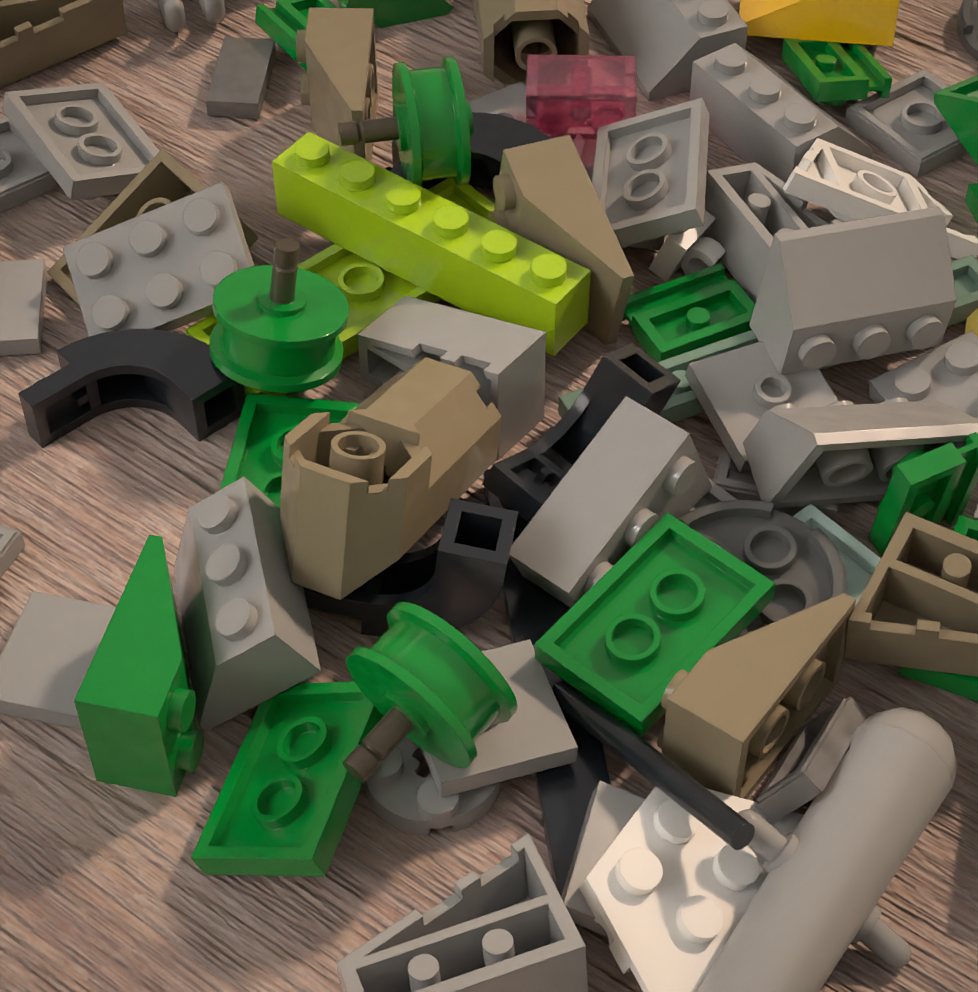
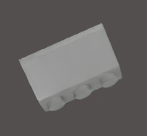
M592 0L587 6V15L648 101L690 91L693 61L733 43L738 44L743 49L746 47L748 26L728 0Z
M733 43L693 61L690 101L703 98L710 114L709 130L747 163L756 162L786 183L794 168L799 165L803 156L809 151L817 138L869 159L872 158L873 149L774 69L738 44Z
M932 207L774 233L749 326L758 341H763L779 374L784 375L805 370H816L826 366L863 359L868 360L879 356L941 345L957 301L944 213L939 207Z
M903 397L891 398L875 404L854 405L851 401L843 400L823 407L798 408L795 404H781L770 408L762 415L759 422L743 441V445L761 501L775 504L774 509L808 506L810 503L812 505L878 501L883 500L893 475L892 470L900 459L915 450L923 449L929 452L950 442L957 449L962 448L969 434L974 432L978 434V418L937 400L908 401V399Z
M245 477L238 479L189 507L174 565L192 686L196 695L199 727L206 732L321 672L304 588L301 585L292 583L279 518L280 508Z

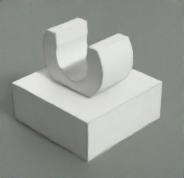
M705 210L704 226L689 229L680 234H670L648 269L667 282L680 267L685 275L714 266L726 252L719 242L712 238L704 237L716 218Z

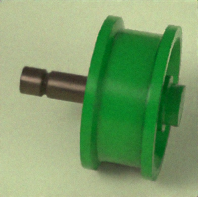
M453 56L443 57L440 67L408 70L405 62L394 63L392 69L393 117L361 120L359 123L356 121L338 123L340 146L357 145L360 141L365 144L396 140L404 179L413 184L421 186L422 181L453 177L457 185L469 183L471 173L470 137H473L474 134L473 115L470 103L466 102L460 70Z
M280 238L275 241L273 265L253 266L235 271L223 278L214 290L212 308L219 323L213 328L210 335V357L223 374L247 387L280 393L310 390L329 382L335 377L342 366L344 351L338 335L344 330L348 322L349 304L347 298L328 279L316 273L298 268L300 244L294 239Z
M399 602L388 612L387 622L389 629L370 649L366 647L355 648L346 658V665L351 677L367 699L383 715V718L362 740V745H357L342 762L347 771L363 783L380 766V761L385 760L405 737H408L416 745L437 759L457 768H467L477 757L476 740L493 721L498 723L509 721L516 713L518 707L516 697L505 678L469 639L434 613L409 602Z

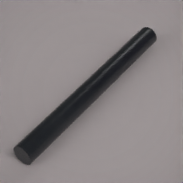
M561 680L553 686L554 695L564 713L734 850H741L751 842L755 828L740 814L610 712L565 680Z

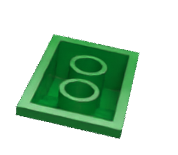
M149 534L77 692L74 703L96 781L176 797L186 771L193 773L199 765L204 746V734L202 731L197 730L194 713L196 695L195 691L190 689L180 622L163 538Z

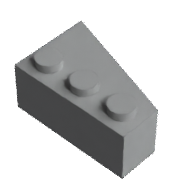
M756 162L707 170L705 210L716 219L704 237L712 238L723 246L726 252L720 258V261L750 299L756 303L774 233L829 224L806 209L808 201L785 193L783 190L785 182ZM835 219L830 224L841 223V221Z
M404 296L357 335L360 375L378 388L400 372H405L425 357L471 371L482 386L477 391V394L486 407L493 402L502 416L497 460L504 456L544 419L546 332Z
M626 396L512 544L509 557L522 576L571 608L667 512L677 519L688 513L712 488L690 433Z
M527 833L510 845L511 855L480 876L472 870L454 883L455 893L423 915L416 909L343 957L336 962L342 992H588L586 945L530 834Z

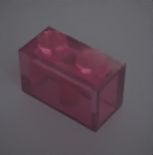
M527 56L526 123L537 128L550 138L570 135L572 140H597L598 127L636 116V56Z

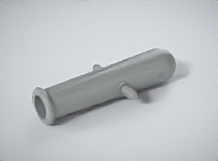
M903 707L878 712L867 718L857 727L852 735L847 751L823 792L814 798L794 833L783 836L753 810L746 809L738 812V814L754 826L755 833L748 845L765 859L763 869L769 874L697 992H819L850 943L856 944L859 941L891 967H903L910 961L912 954L910 945L879 918L881 908L876 903L953 786L957 767L951 737L938 722L920 711Z

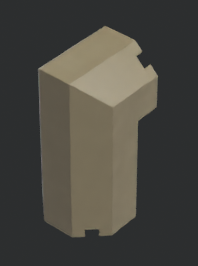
M472 0L474 19L477 20L483 73L492 82H494L495 77L504 84L505 88L521 81L535 97L557 96L567 88L566 80L574 73H577L578 78L588 70L589 30L583 0Z
M425 357L405 372H400L389 379L354 410H348V415L339 423L329 424L330 412L312 413L285 435L279 518L292 583L341 600L398 561L448 510L450 499H459L496 461L502 416L493 402L486 407L477 394V391L482 386L471 371Z

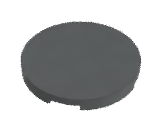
M756 500L721 501L699 507L678 518V520L775 583L774 599L738 637L847 591L844 564L829 537L819 527L812 529L799 519L774 510L775 504Z

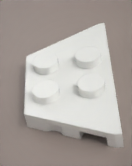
M819 138L815 140L809 151L803 156L799 165L794 168L783 187L785 193L828 209L833 216L842 222L932 207H939L944 213L946 226L953 217L910 174ZM946 227L950 257L961 259L973 255L976 258L978 255V238Z
M655 786L579 886V889L595 916L594 921L599 923L606 931L609 939V949L622 973L625 974L632 971L643 992H697L769 873L763 869L765 859L753 848L747 845L741 850H734ZM708 789L737 813L746 809L755 811L783 836L794 833L804 816L791 812L772 824L756 807L758 802Z

